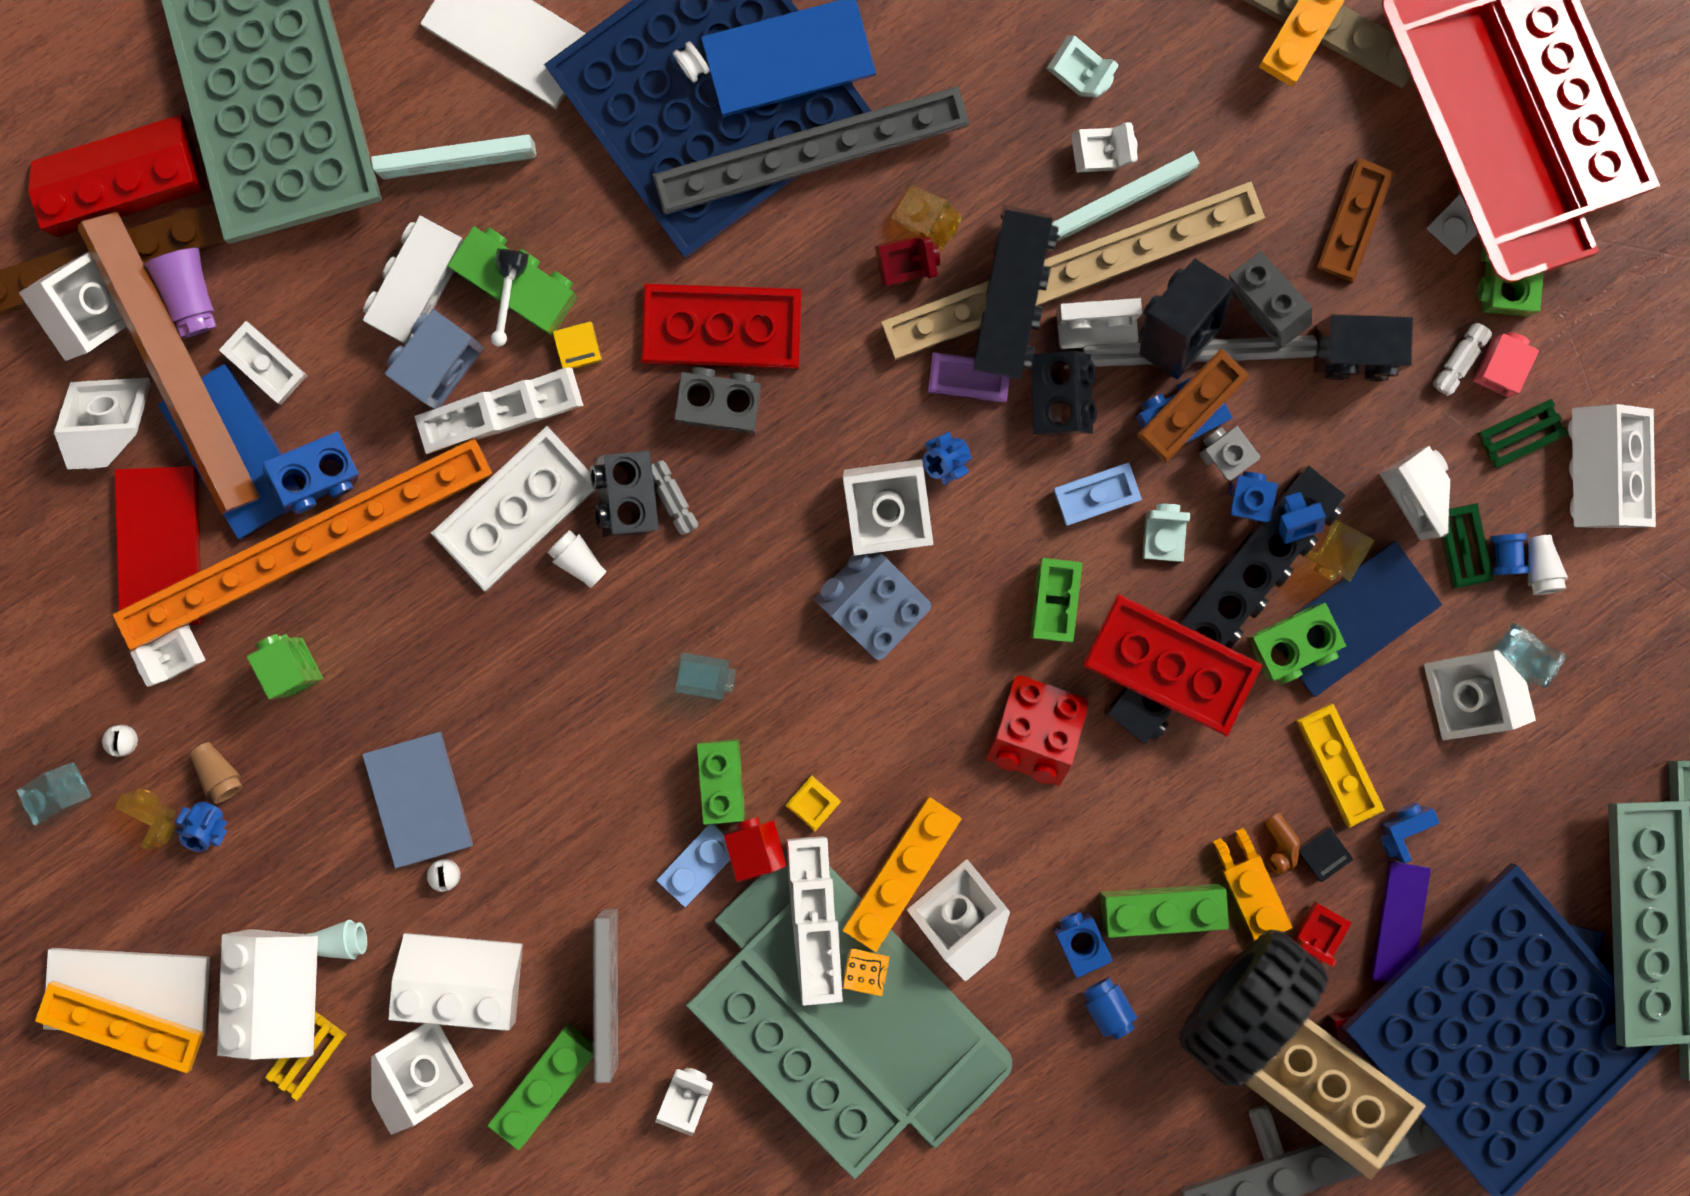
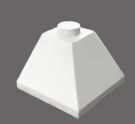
M149 378L70 382L54 431L67 469H95L109 466L137 434L151 385Z
M1430 446L1416 450L1379 473L1420 540L1438 538L1448 533L1450 479L1445 472L1448 470V465L1443 456L1437 450L1432 451Z
M1498 650L1424 664L1443 741L1514 730L1536 721L1527 682Z
M967 859L907 909L944 960L965 982L996 956L1010 914L1008 908Z
M424 1023L371 1056L372 1102L391 1135L415 1126L473 1087L440 1024Z

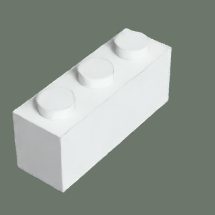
M422 216L418 217L416 223H409L401 238V243L404 244L397 258H390L383 270L382 278L385 279L378 293L374 291L370 294L364 305L363 312L366 315L363 321L396 340L407 344L414 335L410 331L415 321L423 313L428 315L434 309L450 280L453 271L447 265L463 243V238Z

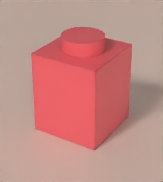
M1508 332L1507 335L1504 333L1491 339L1472 381L1507 398L1519 394L1539 350L1530 346V340L1514 332Z

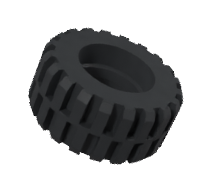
M1271 929L1267 933L1264 932L1233 959V962L1222 971L1217 980L1207 989L1202 999L1195 1005L1193 1012L1185 1021V1026L1180 1031L1179 1040L1182 1049L1224 1085L1238 1087L1243 1082H1248L1282 1051V1048L1288 1041H1291L1296 1035L1297 1030L1309 1018L1313 1008L1319 1003L1320 996L1325 992L1326 983L1328 982L1324 966L1283 931Z

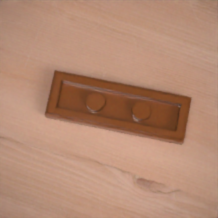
M1357 158L1354 161L1315 271L1350 284L1355 281L1395 171L1361 158Z
M1222 348L1219 349L1136 436L1164 463H1167L1250 375Z

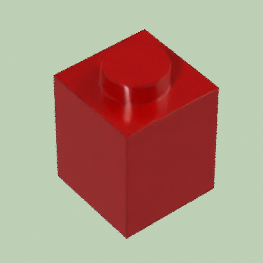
M758 817L735 823L737 831L724 835L737 882L771 873L787 866L774 820L760 824Z

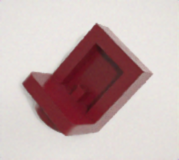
M916 235L875 245L883 285L888 286L921 277L929 279L938 277L936 266L940 265V254L937 245L934 242L932 243L931 238Z

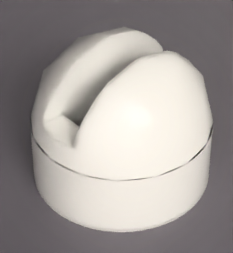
M127 725L110 727L102 738V745L105 751L115 757L131 754L138 742L135 731ZM115 731H119L117 740L118 751L114 750Z
M441 859L434 862L427 871L429 885L439 892L451 890L460 880L459 867L449 859ZM443 866L446 886H440L438 867Z

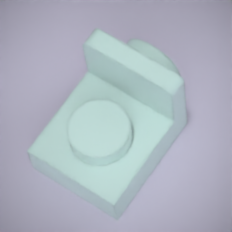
M1157 504L1156 510L1147 511L1145 513L1142 559L1184 562L1186 523L1190 521V513L1180 512V505Z

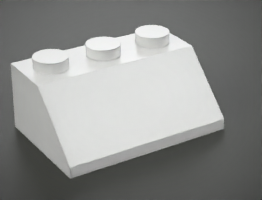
M1619 404L1572 408L1569 435L1572 439L1573 458L1569 464V472L1573 479V498L1570 502V513L1574 519V527H1656L1654 409Z
M255 929L222 934L217 1055L244 1059L313 1056L318 935Z
M405 933L392 978L389 1020L510 1030L516 1023L523 943Z

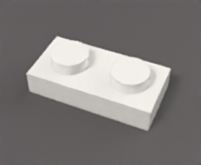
M247 321L241 325L219 350L280 405L286 401L308 376Z

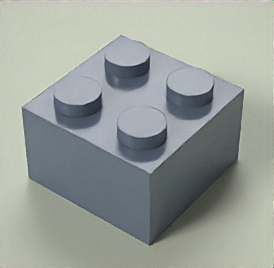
M432 309L428 315L423 313L415 321L410 331L414 335L405 347L398 346L390 355L387 361L389 369L385 375L422 402L436 409L444 404L485 347L436 310Z

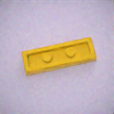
M1329 703L1296 719L1295 721L1346 827L1350 828L1385 811L1334 704Z

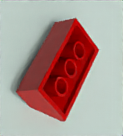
M180 114L31 161L28 191L40 229L55 237H60L79 231L78 225L85 220L118 212L120 217H124L207 191L184 116Z

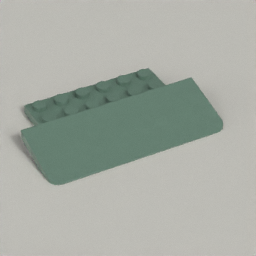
M1668 761L1670 801L1608 803L1617 1045L1623 1047L1679 1044L1680 1078L1690 1081V761Z
M785 850L783 853L787 863V851ZM787 865L774 872L758 876L713 920L741 950L685 1006L845 1172L855 1180L908 1123L932 1148L936 1149L1008 1077L1012 1069V1058L1009 1051L892 930L889 931L877 952H874L842 931L843 926L861 898L830 866L829 874L833 880L835 920L838 922L841 984L843 982L849 949L890 957L882 996L842 988L843 1002L803 1006L797 971Z

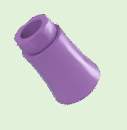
M188 248L164 254L144 264L159 291L173 324H175L181 339L197 336L217 328L212 315L214 309L208 295L202 271L199 248Z

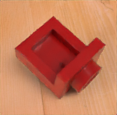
M1314 901L1293 940L1319 963L1325 962L1334 967L1337 960L1333 956L1352 922Z

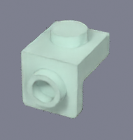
M1067 35L1046 69L1081 97H1099L1111 86L1114 80L1113 74L1119 64L1113 59H1102L1076 36Z

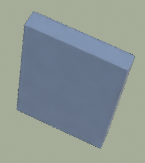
M441 732L362 754L395 868L474 845Z

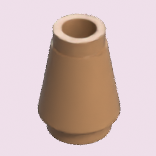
M210 742L201 744L190 752L189 755L193 760V765L206 798L211 797L213 802L218 804L230 799L243 788L239 781L241 775Z

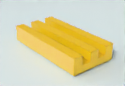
M316 1011L315 1024H318L321 1029L314 1037V1051L328 1033L333 1035L334 1038L299 1086L292 1081L310 1057H299L286 1076L280 1072L291 1058H279L265 1077L270 1082H276L279 1085L278 1088L282 1091L287 1090L291 1093V1097L296 1101L302 1097L347 1035Z

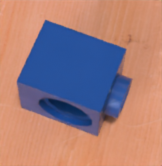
M1080 911L1071 913L1059 920L1061 926L1053 929L1076 978L1113 962L1099 929L1089 913L1083 916ZM1079 932H1087L1091 935V944L1084 951H1075L1071 948V940Z

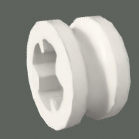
M690 41L685 44L684 51L679 52L676 50L673 52L676 61L693 83L698 80L697 76L699 73L707 74L710 72L704 59Z

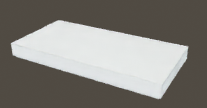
M435 0L420 23L429 32L554 109H557L565 94L544 64L586 34L533 0Z
M546 426L432 531L431 534L483 591H487L597 489H593L591 485L590 471L553 431Z
M51 948L48 950L46 988L48 983L56 981L204 1032L203 1037L206 1036L210 957ZM43 1024V1029L59 1030Z

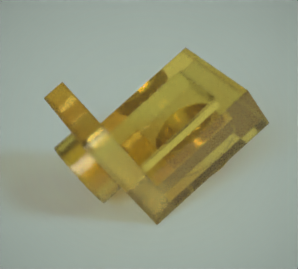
M912 184L891 217L898 225L919 235L931 238L932 243L934 242L941 250L954 237L962 220V216L947 200Z
M1336 520L1319 551L1316 553L1310 550L1306 557L1317 563L1314 571L1333 582H1335L1338 576L1351 582L1374 540Z
M139 788L137 792L122 793L115 809L150 825L141 847L151 850L159 847L160 844L165 845L175 829V823L172 820L176 811L158 803L160 800L158 795Z

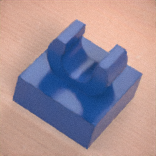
M1301 492L1285 497L1286 504L1283 505L1285 515L1281 516L1279 533L1284 545L1323 531L1326 516L1320 503L1306 507Z

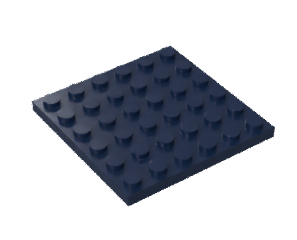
M631 0L544 64L550 75L685 259L798 177L664 215L653 174L872 111L853 84L848 83L722 117L711 73H699L697 76L698 80L693 83L684 73L673 55V52L676 50L679 52L684 51L685 44L690 41L709 68L701 37L799 11L792 0Z
M1512 863L1498 874L1341 1026L1342 1030L1379 1072L1425 1105V1108L1419 1114L1421 1120L1488 1196H1514L1665 1046L1623 1047L1617 1045L1614 976L1517 864Z

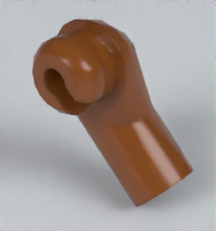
M1279 812L1269 818L1264 825L1277 841L1276 853L1269 858V866L1276 874H1284L1286 871H1292L1298 863L1300 841Z

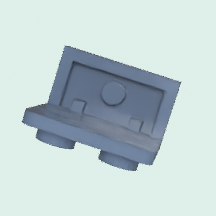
M880 552L855 556L853 553L844 568L834 578L825 582L820 593L813 599L877 660L885 658L931 609L930 601Z

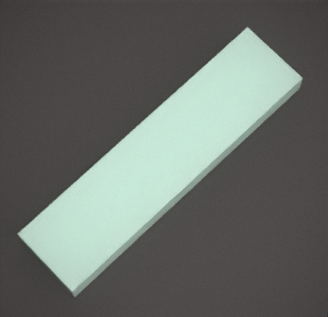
M529 134L371 156L373 171L382 179L537 157L535 142Z
M1194 151L1054 221L1052 226L1059 227L1056 242L1058 243L1193 174L1200 164Z

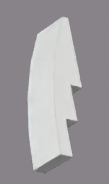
M563 368L532 380H522L491 392H481L419 414L415 416L425 452L426 454H431L459 446L474 438L479 440L583 406L573 369Z
M827 837L786 839L792 925L801 1003L804 1006L843 1002L838 922L835 920L833 880L829 874Z

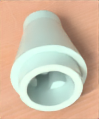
M347 920L315 933H308V935H318L317 956L356 959L358 955L364 954L367 949V934L361 922L354 923L352 920Z

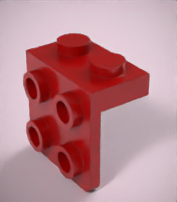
M1022 675L1016 676L1011 685L999 728L989 746L985 760L995 763L1003 770L1017 771L1033 777L1040 783L1054 784L1060 787L1073 764L1089 706L1088 701L1084 697Z

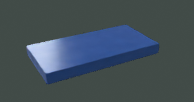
M838 0L701 37L722 117L876 76L857 0Z
M223 364L201 377L260 495L256 502L224 513L237 538L243 540L284 515L263 473V462L282 455L231 368L229 365ZM163 400L162 402L157 404L159 409L163 413L164 417L166 418L167 422L169 423L170 427L172 428L173 432L175 433L176 437L178 438L179 442L181 443L191 462L193 463L202 480L204 481L165 401ZM289 476L282 482L283 487L290 492H299L303 489L296 476Z

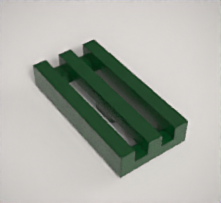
M1553 399L1544 401L1477 433L1493 468L1507 464L1569 434L1567 428H1563L1560 422L1562 420L1560 414L1556 413L1554 409L1556 405ZM1543 411L1545 412L1546 419L1492 443L1490 436ZM1551 425L1554 432L1501 457L1498 456L1497 450Z
M1478 503L1449 509L1448 533L1441 537L1451 589L1493 581ZM1468 513L1481 574L1477 576L1474 573L1462 515ZM1451 516L1453 517L1457 541L1459 545L1462 565L1465 574V578L1463 579L1461 577L1456 548L1449 517Z

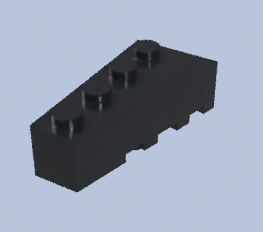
M1003 205L1000 217L1003 220L1001 230L996 238L993 258L994 266L988 281L985 299L986 307L982 314L973 370L1021 379L1023 369H1031L1035 346L1028 345L1031 330L1038 331L1043 307L1036 306L1039 290L1046 291L1051 267L1044 266L1047 250L1054 251L1059 227L1052 226L1053 217L1049 213Z

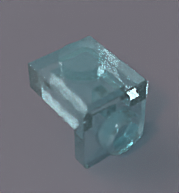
M1514 623L1510 625L1495 649L1504 656L1525 681L1543 688L1549 686L1566 659V655L1563 652L1547 646L1523 626Z
M69 763L45 772L17 790L23 807L28 812L34 825L47 821L68 807L85 801L91 796L75 763Z

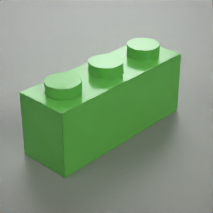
M473 226L447 266L453 272L501 303L505 278L498 273L495 258L497 248L508 249L504 246L508 240L487 227L485 232H482ZM520 249V251H519V252H524V253L529 254L528 252L524 251L523 249ZM529 254L524 274L512 280L508 308L550 336H553V331L558 329L578 297L570 290L573 286L570 280L556 271H553L550 276L537 268L541 262Z
M1219 884L1100 892L1103 932L1109 938L1229 929L1226 889Z
M568 1023L493 1117L488 1127L519 1151L594 1057V1042Z

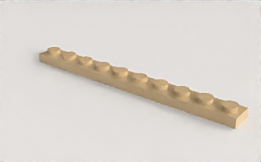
M1250 181L1045 259L1044 266L1051 267L1046 291L1039 290L1036 306L1043 305L1263 221L1265 216L1252 182ZM988 281L882 321L881 325L894 359L898 360L979 329L983 310L985 311L986 307L985 299Z

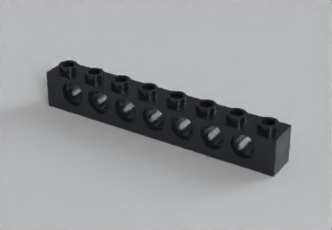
M1309 465L1301 468L1274 501L1271 520L1269 522L1258 521L1179 618L1177 623L1193 631L1199 627H1205L1211 633L1212 640L1232 648L1244 633L1240 626L1249 615L1254 619L1261 613L1269 602L1265 598L1266 594L1274 585L1279 588L1286 582L1294 571L1290 567L1291 563L1299 554L1302 557L1306 556L1319 540L1314 534L1285 544V551L1280 557L1270 553L1268 549L1269 539L1273 535L1281 537L1279 525L1281 516L1285 515L1283 505L1286 504L1285 497L1301 492L1306 507L1320 503L1326 516L1325 524L1330 526L1343 511V507L1339 504L1346 495ZM1249 565L1255 566L1261 574V580L1254 588L1247 586L1243 580V572ZM1224 596L1231 597L1236 604L1235 614L1229 619L1222 617L1218 611V603ZM1124 687L1104 713L1138 741L1146 744L1149 739L1155 742L1169 726L1165 719L1173 710L1160 705L1158 709L1149 711L1143 705L1142 695Z

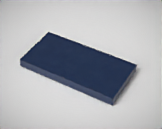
M1392 541L1292 614L1294 615L1317 603H1326L1346 644V647L1336 651L1339 656L1337 659L1320 667H1316L1315 662L1300 668L1303 675L1298 677L1312 697H1317L1443 605L1397 541ZM1316 625L1311 627L1307 633L1308 643L1314 648L1319 647L1324 641V633ZM1279 642L1275 644V647L1286 661L1288 659V649L1283 643Z

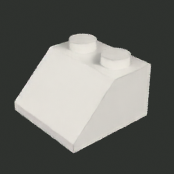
M89 251L19 292L65 361L88 353L127 327Z
M922 459L844 470L843 481L854 556L933 545Z

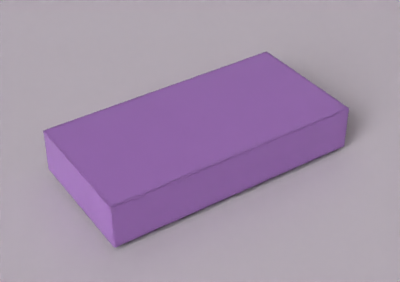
M933 353L928 393L1006 403L1010 377L973 370L974 357Z

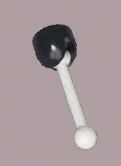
M497 248L495 258L496 269L505 279L497 328L491 335V342L495 346H503L507 341L504 329L512 280L524 274L527 268L529 254Z

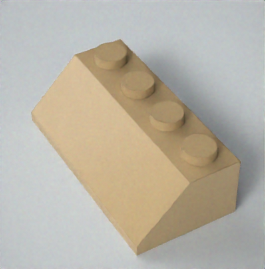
M1307 1019L1301 1025L1291 1041H1288L1282 1048V1051L1270 1060L1262 1071L1257 1072L1248 1082H1243L1370 1180L1380 1170L1425 1108L1424 1104L1310 1019Z

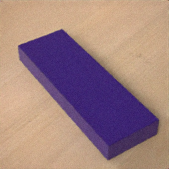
M1388 861L1370 978L1388 982L1417 954L1431 868Z

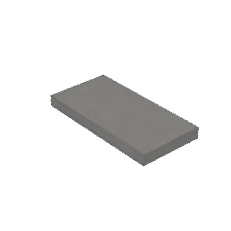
M603 909L593 920L594 1080L596 1082H611L618 1068V909Z

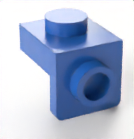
M1243 471L1242 476L1238 475L1230 480L1227 495L1233 496L1230 514L1241 518L1269 522L1272 516L1278 483L1266 481L1267 476L1264 474Z
M1413 803L1396 811L1398 817L1380 824L1384 835L1380 836V841L1389 858L1394 857L1396 861L1403 864L1412 861L1403 839L1440 824L1435 810L1427 806L1420 807L1419 803Z

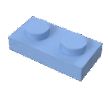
M1130 463L1053 489L1065 526L1142 500Z
M709 824L657 879L684 907L730 861L724 839L726 834L715 824Z

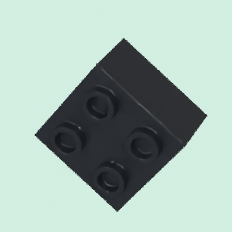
M1196 258L1184 270L1178 268L1171 276L1167 284V290L1161 296L1154 295L1144 309L1143 315L1146 316V320L1139 333V337L1142 338L1139 355L1178 380L1224 327L1235 283Z
M1332 314L1315 325V337L1318 348L1317 354L1314 356V372L1325 373V379L1347 380L1349 375L1365 374L1366 381H1388L1389 377L1399 376V371L1412 366L1413 317Z

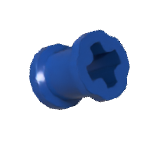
M1527 533L1490 536V542L1495 543L1496 568L1492 569L1493 575L1529 573V567L1525 566L1523 548V541L1527 540Z

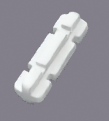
M1475 323L1470 326L1464 335L1466 340L1460 341L1444 365L1445 371L1440 372L1434 380L1433 386L1445 395L1454 393L1460 384L1458 379L1466 375L1481 353L1479 348L1485 346L1491 338L1492 332L1484 325Z

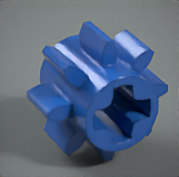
M946 432L939 437L925 442L924 445L928 452L921 459L924 469L930 477L935 479L941 478L943 484L946 485L969 473L965 465L972 459V456L970 455L968 445L963 439L952 438L951 433Z
M199 802L194 804L191 810L186 807L182 808L175 821V824L178 825L175 832L180 834L178 839L183 846L192 851L203 852L208 850L210 844L217 847L220 846L227 832L224 829L227 821L222 820L223 813L219 808L210 803Z

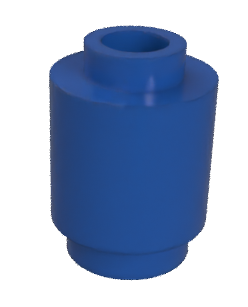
M1110 977L1095 983L1082 992L1086 999L1084 1005L1103 1037L1112 1035L1114 1040H1117L1135 1029L1132 1022L1137 1019V1015L1120 986L1113 984Z

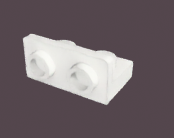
M1141 298L1060 304L1056 310L1059 348L1065 350L1079 349L1085 345L1137 343V319L1142 315Z

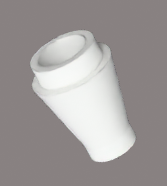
M570 530L547 552L554 558L552 563L584 582L589 588L595 585L606 573V570L599 564L580 534L575 536Z
M1541 535L1527 539L1529 546L1528 586H1532L1533 594L1545 595L1565 590V580L1568 579V576L1553 544L1552 535Z

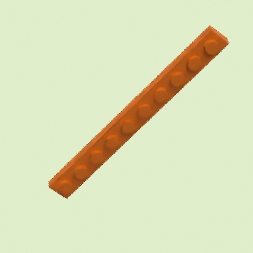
M475 438L112 615L129 649L134 650L494 474Z

